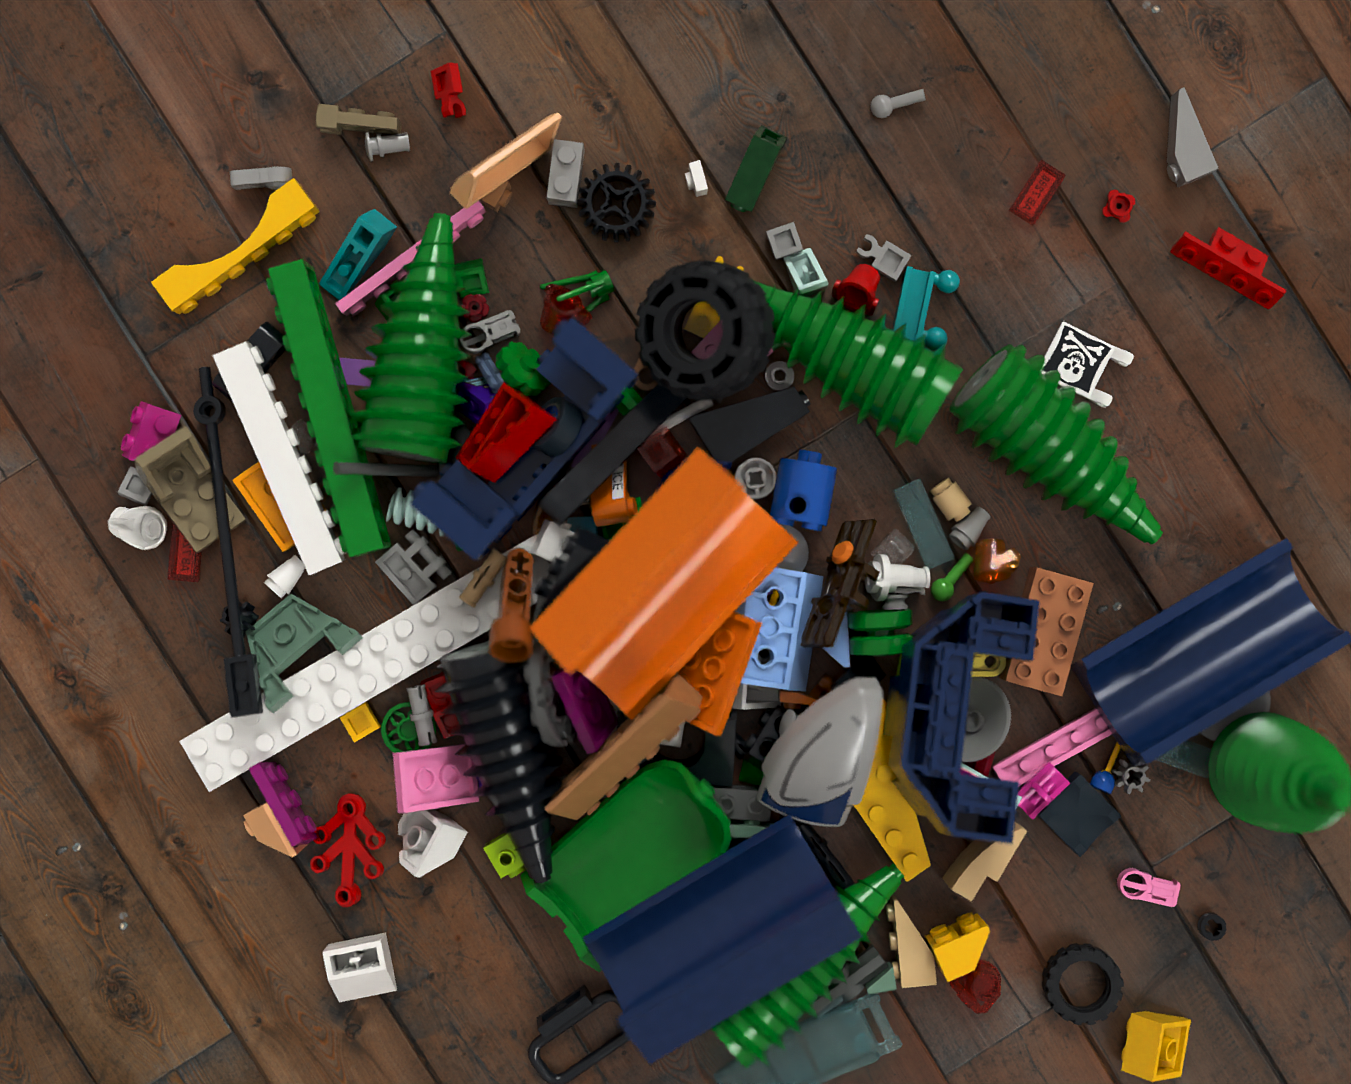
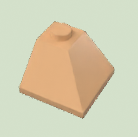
M267 801L243 815L245 818L244 826L251 836H255L257 841L279 852L293 857L308 845L291 846Z

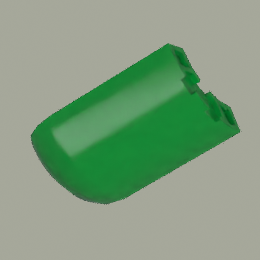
M661 760L647 764L631 778L626 779L610 797H606L591 815H586L551 847L553 849L551 855L553 872L550 874L551 879L549 881L534 883V880L529 877L526 870L520 875L526 895L539 904L552 918L556 915L561 918L567 926L563 932L572 943L579 959L598 972L602 969L585 945L582 937L728 850L732 838L730 822L719 803L713 797L715 790L705 779L699 781L694 774L679 762Z

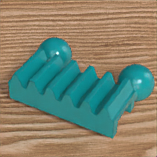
M907 266L903 274L892 330L895 331L906 323V338L915 341L926 333V346L931 350H937L947 343L948 337L946 332L940 327H933L928 331L924 330L933 285H937L941 292L952 293L959 287V276L952 270H944L938 274L934 271L926 272Z

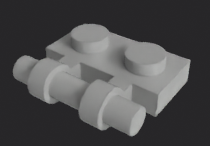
M412 529L405 535V538L411 543L407 550L399 543H396L375 563L405 597L415 605L437 587L430 579V576L436 572L445 580L452 572L445 565L446 561L443 557H438L427 545L429 543L424 536L420 537ZM418 552L429 564L424 570L412 558Z

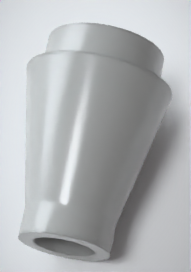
M977 506L973 512L951 528L950 539L963 550H968L970 546L974 547L987 521L991 518L990 515L983 508Z

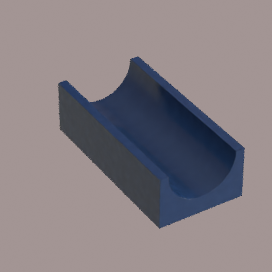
M1287 538L1071 664L1073 672L1132 766L1150 763L1351 643L1349 632L1340 630L1327 621L1305 594L1291 564L1290 553L1293 546Z
M789 814L582 938L605 974L624 1014L617 1017L620 1027L649 1064H652L861 939L862 935Z

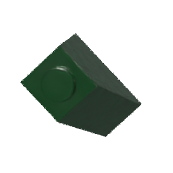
M763 125L759 127L749 144L725 200L731 202L730 206L741 212H746V210L752 212L787 140L786 136Z

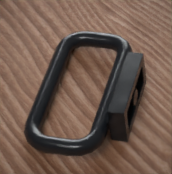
M583 985L537 1017V1029L541 1034L531 1042L528 1049V1058L531 1065L548 1084L569 1083L630 1040L626 1033L622 1031L560 1074L553 1073L540 1057V1049L605 1003L615 1002L621 1008L613 990H605L592 998L587 987Z

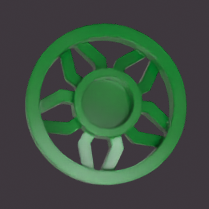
M403 702L392 707L384 716L381 725V734L386 746L393 753L405 752L394 746V744H399L404 740L406 749L413 751L409 741L414 740L415 750L428 749L432 745L431 742L430 745H425L419 749L415 723L410 719L412 710L407 713V718L404 713L397 711L403 707H411L410 702ZM392 714L400 716L402 720L397 722ZM432 716L431 718H432L433 727H434L435 736H436V731H437L436 721H435L434 717ZM390 719L392 725L397 727V729H393L387 735V723ZM397 733L399 739L390 741L389 739Z

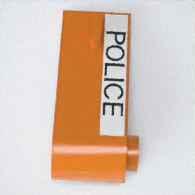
M597 444L591 445V450H592ZM627 459L591 495V511L596 527L629 522L638 512L635 498H630L627 491Z

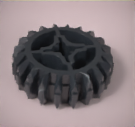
M615 163V171L610 172L609 166L605 164L603 165L605 174L601 175L597 169H594L592 172L596 180L593 181L588 177L584 179L585 184L590 188L582 187L579 189V193L586 198L578 199L577 205L586 208L581 209L578 213L583 218L589 216L583 223L585 228L595 225L592 229L593 236L598 235L602 230V240L605 242L608 240L609 234H613L614 243H619L620 234H624L625 241L629 242L630 231H633L637 237L641 235L640 229L637 227L638 225L648 229L649 223L644 217L654 218V212L647 208L656 207V201L647 198L655 195L654 189L644 190L650 184V180L646 178L639 182L638 180L642 175L640 170H637L633 176L630 175L631 165H627L624 172H621L620 163ZM622 181L632 187L616 190L609 182ZM601 188L606 201L600 206V210L594 213L592 207L593 199L596 192ZM610 194L618 201L625 199V201H621L623 212L617 206L609 207V205H612ZM639 194L641 207L633 219L627 206L633 200V197ZM618 216L626 224L610 225L601 219Z

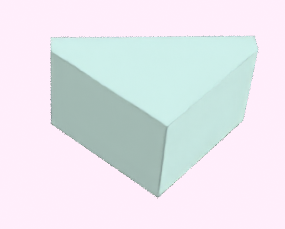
M811 248L783 258L793 289L795 291L798 288L799 295L808 297L819 293L821 290H826L828 280Z

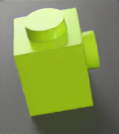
M503 833L485 844L483 849L500 878L506 875L513 878L525 870L524 864L518 852L514 851L515 846L507 833Z

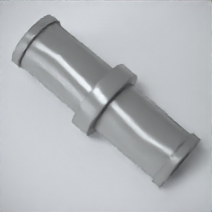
M425 684L413 686L414 688H406L412 710L410 719L415 723L418 745L425 746L430 745V742L432 744L436 743L437 738L431 718L434 716V713L429 708Z

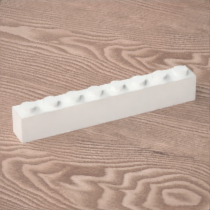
M243 342L213 355L308 575L346 560L344 557L346 553L342 551L339 537L336 538L332 527L335 526L333 517L329 510L324 511L320 502L323 499L321 489L317 483L312 484L308 473L312 472L310 464L305 455L300 456L296 447L300 444L297 434L293 428L288 429L284 418L288 417L287 411L281 401H276L272 392L276 390L274 381L269 373H264L261 367L264 359L257 346L253 347L249 342Z

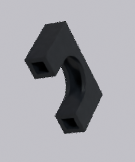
M620 708L617 711V728L629 718ZM731 709L722 736L713 735L706 731L705 744L694 756L676 760L665 757L657 752L650 760L644 758L639 763L640 768L638 770L647 764L661 760H670L681 763L699 781L705 779L712 787L732 786L738 709Z

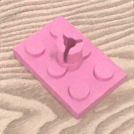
M466 744L393 753L398 813L479 802V797L473 796L478 790L477 778L463 775L474 765L470 756L455 755Z

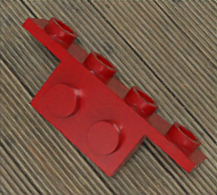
M1220 227L1213 232L1208 244L1185 231L1170 250L1171 254L1266 309H1271L1286 293V289L1261 276L1268 255Z

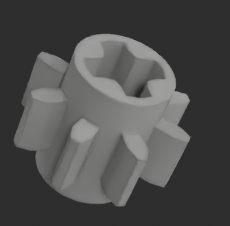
M1120 759L1119 768L1112 770L1118 778L1115 781V786L1121 787L1125 784L1124 792L1127 794L1132 792V788L1143 792L1142 785L1145 782L1151 781L1145 775V771L1149 767L1147 765L1132 766L1131 763ZM1130 770L1135 772L1132 775L1134 778V780L1132 781L1128 780V778L1130 777L1128 772Z

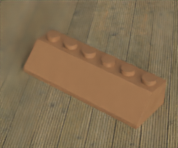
M676 673L633 720L628 718L605 740L597 752L591 753L562 780V787L551 796L545 810L548 813L578 820L585 813L588 816L591 815L601 802L599 800L604 795L610 797L619 788L620 784L618 782L623 777L631 778L640 768L639 763L644 758L650 760L659 751L660 747L658 745L664 739L668 742L672 740L680 731L679 725L685 720L690 723L700 713L699 705L703 696L679 673Z

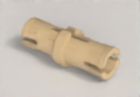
M493 548L480 569H475L472 573L474 575L473 579L463 593L460 594L459 598L475 608L487 588L494 585V578L504 566L507 557Z

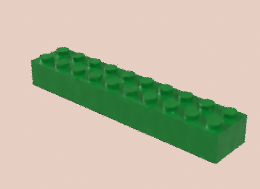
M303 259L268 268L270 277L266 278L268 289L271 295H275L278 306L274 307L278 322L284 324L286 335L282 336L286 351L291 352L294 363L291 364V371L295 381H300L302 392H299V399L304 410L307 409L310 421H307V428L311 438H316L318 449L315 450V456L319 467H324L327 477L323 478V485L328 496L332 495L334 507H331V513L335 524H340L343 535L339 536V542L344 553L348 552L349 557H359L391 548L392 543L373 475L335 474L333 471L335 462L369 463L366 451L359 449L358 442L352 438L353 435L360 433L358 422L350 416V413L355 411L315 269Z

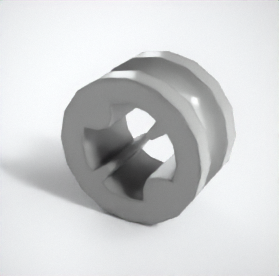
M888 594L882 609H908V605L905 604L908 594Z

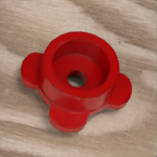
M1111 190L1107 194L1108 202L1103 207L1102 214L1106 218L1114 217L1119 222L1125 223L1130 219L1129 213L1133 205H1135V198L1126 193H1119L1118 190ZM1117 204L1121 205L1120 209L1116 207Z

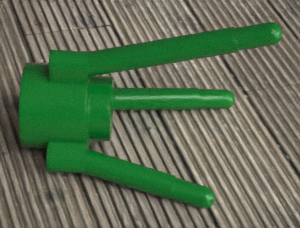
M596 270L586 275L540 285V289L545 290L586 281V285L566 292L556 298L558 302H561L587 291L592 298L597 296V299L573 317L576 321L583 318L601 303L610 300L608 294L615 291L606 270L599 273Z

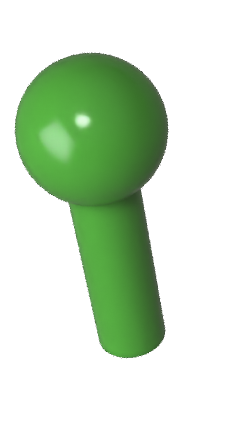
M964 553L945 578H939L932 583V596L938 601L949 600L954 594L953 585L974 559L969 554Z

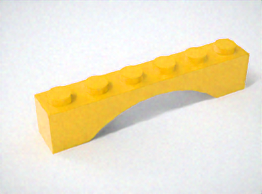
M292 178L269 196L266 210L259 225L237 249L222 258L207 263L173 265L151 283L171 311L178 314L182 312L187 314L198 306L197 301L205 295L209 297L217 293L222 288L220 284L229 278L235 279L243 274L246 270L244 267L253 260L258 262L269 254L268 249L276 243L281 245L293 236L291 232L300 226L304 228L314 222L316 219L315 215L320 211L295 178Z

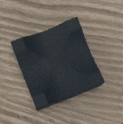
M1075 771L1067 779L1070 784L1037 816L1075 854L1081 857L1095 839L1109 826L1114 824L1121 815L1081 774Z

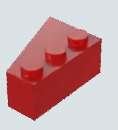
M503 383L455 458L469 470L495 483L558 419L528 396Z

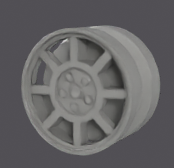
M750 458L739 465L734 479L744 488L743 491L751 499H759L767 496L774 489L776 472L773 466L766 460Z

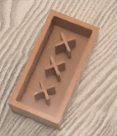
M1037 567L1029 568L1021 598L1040 601L1033 661L1006 658V666L1000 674V679L1063 696L1094 583Z

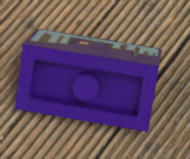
M484 376L457 383L456 394L469 402L456 405V409L477 424L497 393L492 391Z

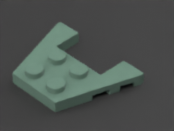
M289 594L253 625L255 627L254 631L250 629L245 631L251 654H256L260 676L259 682L260 687L264 690L267 709L274 714L294 697L279 677V674L325 635L334 647L344 655L363 639L361 634L302 599Z

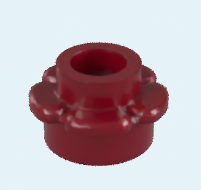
M481 294L466 295L462 300L463 305L461 307L470 311V313L462 316L469 318L471 322L481 321L489 312L486 298ZM473 305H477L476 310H472Z

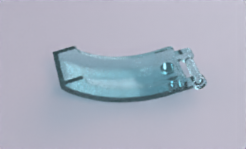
M866 994L861 998L832 1008L819 1019L810 1017L800 1022L802 1034L788 1029L782 1035L786 1051L773 1044L766 1051L770 1066L756 1060L746 1069L735 1058L715 1072L713 1076L717 1084H822L837 1076L878 1061L880 1056L899 1049L903 1044L899 1036H895L879 1003L881 1001L879 994ZM870 1009L885 1040L884 1042L878 1044L862 1010Z

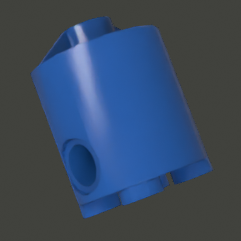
M799 450L797 460L780 458L769 515L778 524L793 527L794 521L802 522L801 528L821 532L822 527L827 526L837 468L821 464L822 453ZM800 500H805V511L797 514L795 510L796 503Z

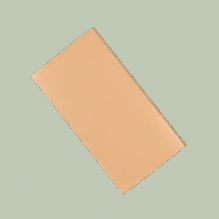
M559 113L547 116L460 176L454 182L450 194L465 209L475 204L551 150L562 116Z

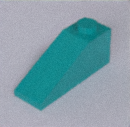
M376 209L359 216L319 282V285L338 300L349 294L383 251L397 226Z

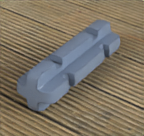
M482 352L481 356H476L475 363L492 391L497 393L502 384L506 382L501 378V374L489 354Z

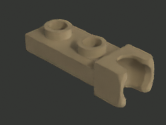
M318 104L316 127L320 128L321 133L341 135L342 130L394 135L401 134L402 124L395 117V114L379 111L377 115L365 114L366 111L356 108H349L348 112H343L337 105Z

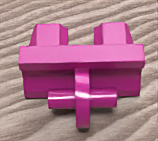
M1048 761L1018 790V795L1022 797L1018 806L1033 820L1070 782Z

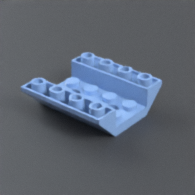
M775 568L735 610L738 613L762 622L741 681L742 684L806 692L813 647L803 648L800 644L813 606L811 600L812 598L820 597L824 576ZM772 589L777 590L779 593V601L774 606H771L767 601V594ZM767 648L770 652V659L766 664L762 665L759 663L757 655L761 649Z

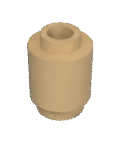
M949 477L930 490L933 495V501L948 521L954 518L958 522L971 512L968 509L972 504L956 481L952 482Z

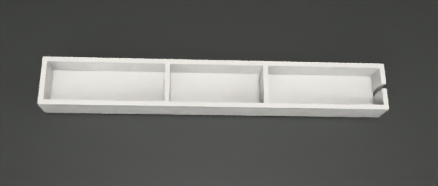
M538 534L503 553L507 557L511 550L520 548L527 550L532 555L534 562L530 606L537 603L538 595L535 594V589L541 577L546 579L549 574L548 568L550 564L548 561L530 552ZM504 566L494 578V585L487 588L475 608L459 598L460 594L463 593L474 577L472 574L474 571L363 634V639L344 655L336 650L284 680L283 682L294 697L274 714L267 709L265 705L266 698L263 692L261 694L262 714L231 718L229 712L182 739L180 743L207 790L211 792L249 770L255 764L268 759L437 661L445 654L456 650L490 630L492 623L498 619L501 576Z

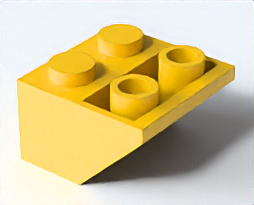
M970 912L963 914L956 919L957 922L949 926L945 924L938 925L929 931L930 934L925 936L936 964L947 982L974 971L990 932L988 925L978 913L972 914Z

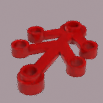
M355 793L346 794L339 799L337 804L338 813L325 825L316 827L317 830L314 832L318 838L313 841L317 844L330 841L332 833L343 823L344 835L323 854L313 857L310 861L311 870L315 873H322L327 871L330 863L343 852L341 885L335 891V900L342 907L353 906L361 899V890L354 883L355 855L364 865V874L368 879H376L382 876L384 872L383 864L375 860L356 835V829L358 826L366 835L365 843L371 850L384 846L386 842L385 835L377 831L365 816L366 803L362 797ZM348 803L353 806L352 813L348 811ZM320 830L325 834L324 840L319 837ZM374 835L379 840L378 845H375L372 841ZM318 859L322 860L323 862L322 869L319 868L317 865ZM371 865L377 868L376 875L371 872ZM343 891L348 894L347 901L343 897Z

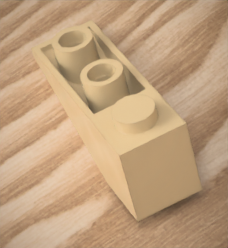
M893 894L890 898L891 903L886 904V914L888 922L892 921L893 932L889 933L890 950H895L896 961L891 962L895 979H898L901 988L937 985L934 955Z

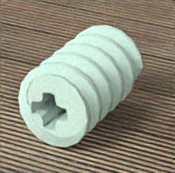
M399 487L391 498L386 522L393 516L394 524L399 525L405 518L406 527L411 528L416 521L417 530L422 531L427 525L428 532L433 534L437 527L410 505L414 499L411 496L413 490H410L407 496L403 497L402 488ZM439 530L440 536L443 537L445 534Z

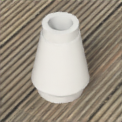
M293 555L291 559H288L267 575L269 578L264 583L280 598L286 593L289 595L305 570L304 563L296 555Z

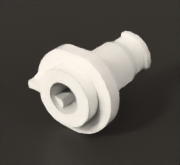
M877 554L873 561L868 563L880 572L877 581H873L868 577L865 578L866 591L871 593L875 601H884L888 593L909 594L919 592V594L925 595L923 587H930V570L927 566L916 568L911 565L890 564V560L885 554Z

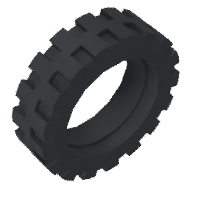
M1074 943L1070 944V947L1066 949L1064 947L1057 950L1058 954L1049 958L1047 961L1049 965L1047 968L1044 967L1043 970L1044 981H1042V989L1045 992L1046 1000L1057 1014L1064 1020L1072 1021L1074 1024L1082 1025V1023H1087L1088 1025L1096 1024L1095 1021L1106 1020L1111 1011L1113 1013L1118 1008L1116 1004L1123 997L1121 987H1124V982L1120 976L1121 971L1108 954L1098 947H1093L1091 944L1083 943V945H1078ZM1078 961L1096 963L1105 975L1106 986L1103 994L1095 1003L1086 1007H1075L1068 1004L1062 998L1059 991L1062 973L1070 965Z

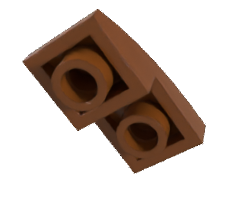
M778 689L777 699L779 702H784L785 708L801 709V705L804 704L806 709H808L818 700L802 692Z

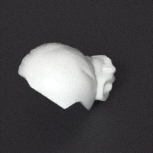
M140 506L131 509L118 507L111 513L107 521L108 528L113 535L121 538L129 545L142 550L157 548L166 536L167 521L164 515L155 507Z

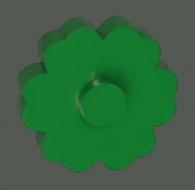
M509 342L506 347H503L497 353L495 364L501 370V378L507 385L526 396H538L551 384L536 370L539 366L536 361L540 355L535 349H527L521 342Z

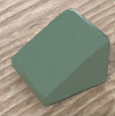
M887 962L888 967L864 984L869 995L897 989L893 966L890 962Z

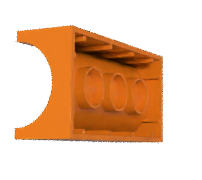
M699 447L529 628L563 669L570 674L575 669L580 671L603 691L631 720L641 712L799 543L743 491L744 488Z

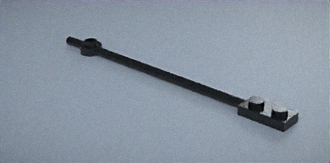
M201 367L199 368L202 397L196 401L193 412L196 420L206 426L234 656L224 658L223 660L230 717L238 718L262 714L263 706L256 654L246 655L218 433V424L223 421L226 408L220 399L214 397L211 368ZM214 407V415L209 416L210 409Z

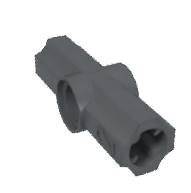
M873 945L857 956L860 964L852 961L846 962L842 971L847 983L837 979L832 980L828 989L833 1001L821 996L816 999L813 1005L818 1019L840 1002H846L856 997L864 989V984L888 967Z

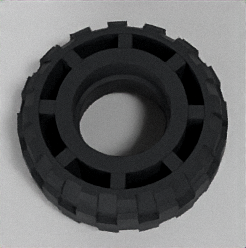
M692 261L665 271V275L659 280H654L646 292L647 297L644 302H640L636 316L639 317L638 328H635V341H639L641 351L638 355L643 366L650 369L651 378L657 384L672 391L671 394L682 398L715 400L731 396L746 389L754 382V378L764 371L769 362L768 354L770 348L774 347L776 334L773 333L772 321L775 320L772 307L768 306L765 299L766 293L759 284L749 277V274L726 263ZM698 302L710 304L718 313L722 323V338L718 349L711 357L703 360L696 358L689 352L682 336L684 318L691 307Z

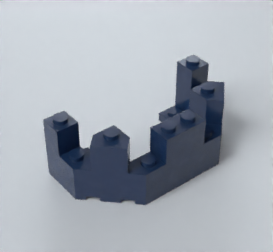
M573 317L568 322L564 319L552 332L555 335L552 341L556 347L552 351L549 349L545 350L536 361L539 364L536 370L564 394L563 399L578 407L582 412L581 428L571 446L556 457L548 456L531 446L495 483L489 481L488 484L473 471L465 467L459 460H456L455 463L449 461L439 472L442 478L437 484L434 481H429L427 484L422 482L411 494L414 499L410 505L475 561L482 560L490 551L488 546L493 541L497 544L512 529L515 520L519 522L604 425L606 422L604 418L609 413L612 414L625 396L622 392L626 387L631 389L638 380V374Z
M987 592L966 596L952 608L940 611L911 634L913 638L903 645L900 673L898 676H890L883 735L892 736L888 765L897 776L892 782L915 813L927 816L940 834L1013 843L1019 782L960 774L974 653L1033 661L1040 604L1038 600Z

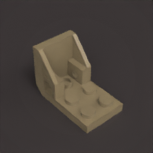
M184 426L134 460L136 472L195 553L198 554L217 541L219 533L211 466L187 426ZM226 493L230 531L245 522L246 519Z

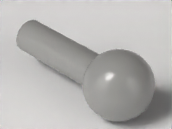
M920 89L892 98L883 94L877 95L871 101V112L877 118H886L892 113L893 109L925 101L924 90Z

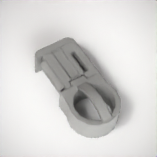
M289 167L230 171V184L235 190L262 187L277 190L292 179V169Z
M507 310L480 322L465 326L463 328L465 331L475 328L481 330L483 334L463 341L462 338L460 343L466 352L479 354L493 347V342L495 344L513 337L514 333L518 337L520 335V327L516 323L514 313L511 310ZM486 339V342L480 348L473 349L467 347Z

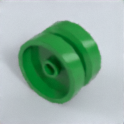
M882 609L847 613L848 628L853 631H866V634L854 635L849 638L850 655H895L902 653L903 645L913 638L909 633H894V629L908 628L913 624L911 609Z

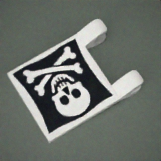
M1063 321L1045 355V363L1041 373L1044 374L1051 370H1058L1061 374L1060 386H1073L1076 389V394L1102 408H1106L1110 405L1113 397L1095 389V386L1109 359L1121 366L1127 367L1131 364L1134 355Z

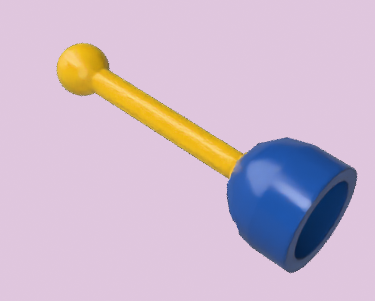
M1116 742L1106 769L1096 772L1090 781L1092 787L1108 794L1112 793L1115 786V779L1111 770L1121 748L1118 742Z

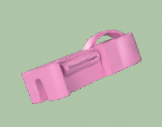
M1135 868L1123 870L1117 878L1119 891L1130 899L1144 900L1169 907H1175L1177 904L1181 885L1175 879L1169 881L1152 877L1149 873ZM1130 874H1138L1142 878V884L1125 880V878ZM1123 886L1138 889L1139 891L1128 893L1124 890Z

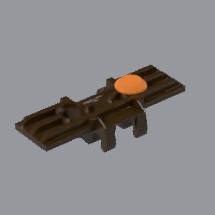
M875 519L844 521L842 523L831 556H828L825 561L828 563V575L819 598H812L811 600L813 606L800 644L803 648L833 647L845 612H853L856 605L863 610H867L870 601L862 596L857 589L860 582H864L866 577L877 581L880 573L871 565L863 562L877 523Z

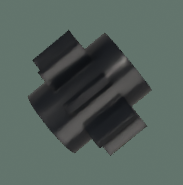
M247 601L245 603L239 602L244 638L246 630H255L253 625L259 618V615L253 612L255 607ZM224 607L220 622L226 625L224 631L231 635L228 607Z

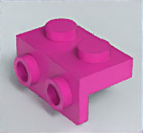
M141 401L139 406H135L131 414L130 422L133 425L130 433L125 434L122 440V456L135 461V458L175 433L181 415Z

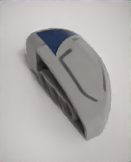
M858 677L842 684L817 700L786 728L762 764L764 776L756 795L761 804L781 815L787 816L790 814L792 819L807 824L825 827H839L845 824L852 805H858L862 800L878 741L883 693L875 677Z

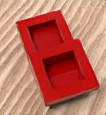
M441 672L422 680L421 684H425L427 699L434 713L433 717L443 738L446 739L453 736L448 734V732L459 723L456 715L441 713L442 710L452 703L450 694L435 692L437 688L446 682L444 673Z

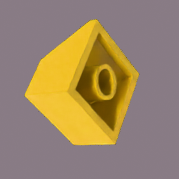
M1149 1011L1131 1013V1017L1126 1025L1128 1034L1126 1045L1121 1054L1123 1061L1121 1071L1151 1082L1181 1077L1191 1019Z

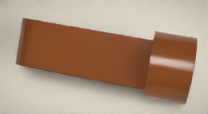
M520 548L511 550L504 564L501 576L498 619L491 625L489 652L494 658L512 663L524 661L532 655L534 636L529 629L532 626L529 622L534 560L527 550Z

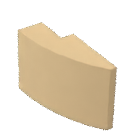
M1015 821L1012 844L975 839L955 859L942 879L951 890L972 902L987 876L998 882L1027 830Z

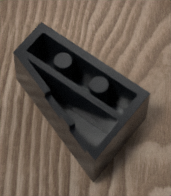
M578 527L573 536L568 535L561 548L562 554L559 558L556 556L553 558L548 568V576L546 579L541 577L536 586L535 594L538 595L533 623L610 542L609 540L581 527Z

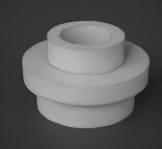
M776 361L770 364L765 372L766 383L774 390L781 391L787 389L794 380L792 367L788 369L787 363L783 361ZM778 370L785 373V379L782 381H778L774 377V373Z

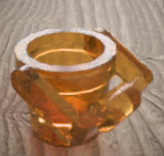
M991 538L978 541L975 545L974 579L979 582L994 584L1011 578L1012 573L1018 569L1021 554L1015 548L1007 551L1005 542L1002 539Z

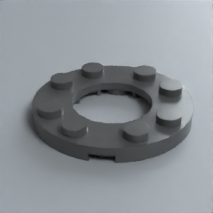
M534 636L532 655L529 658V665H526L524 670L525 680L530 685L533 707L531 710V720L534 726H538L544 743H548L551 747L567 746V743L575 740L577 731L570 717L566 714L565 706L559 693L557 695L559 708L557 714L555 713V705L552 704V689L549 682H545V679H550L551 677L549 662L551 661L553 668H556V670L560 664L538 638Z

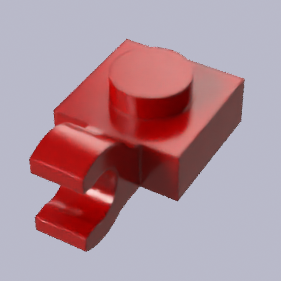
M447 63L431 70L435 100L442 101L441 112L443 117L447 118L455 115V118L465 116V105L457 96L463 92L458 63Z

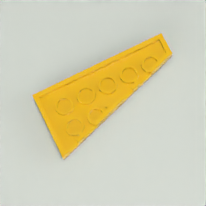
M882 702L878 741L870 775L862 800L858 805H854V807L895 866L904 875L906 882L930 867L931 863L916 813L892 782L897 776L888 765L892 736L883 735L886 710Z

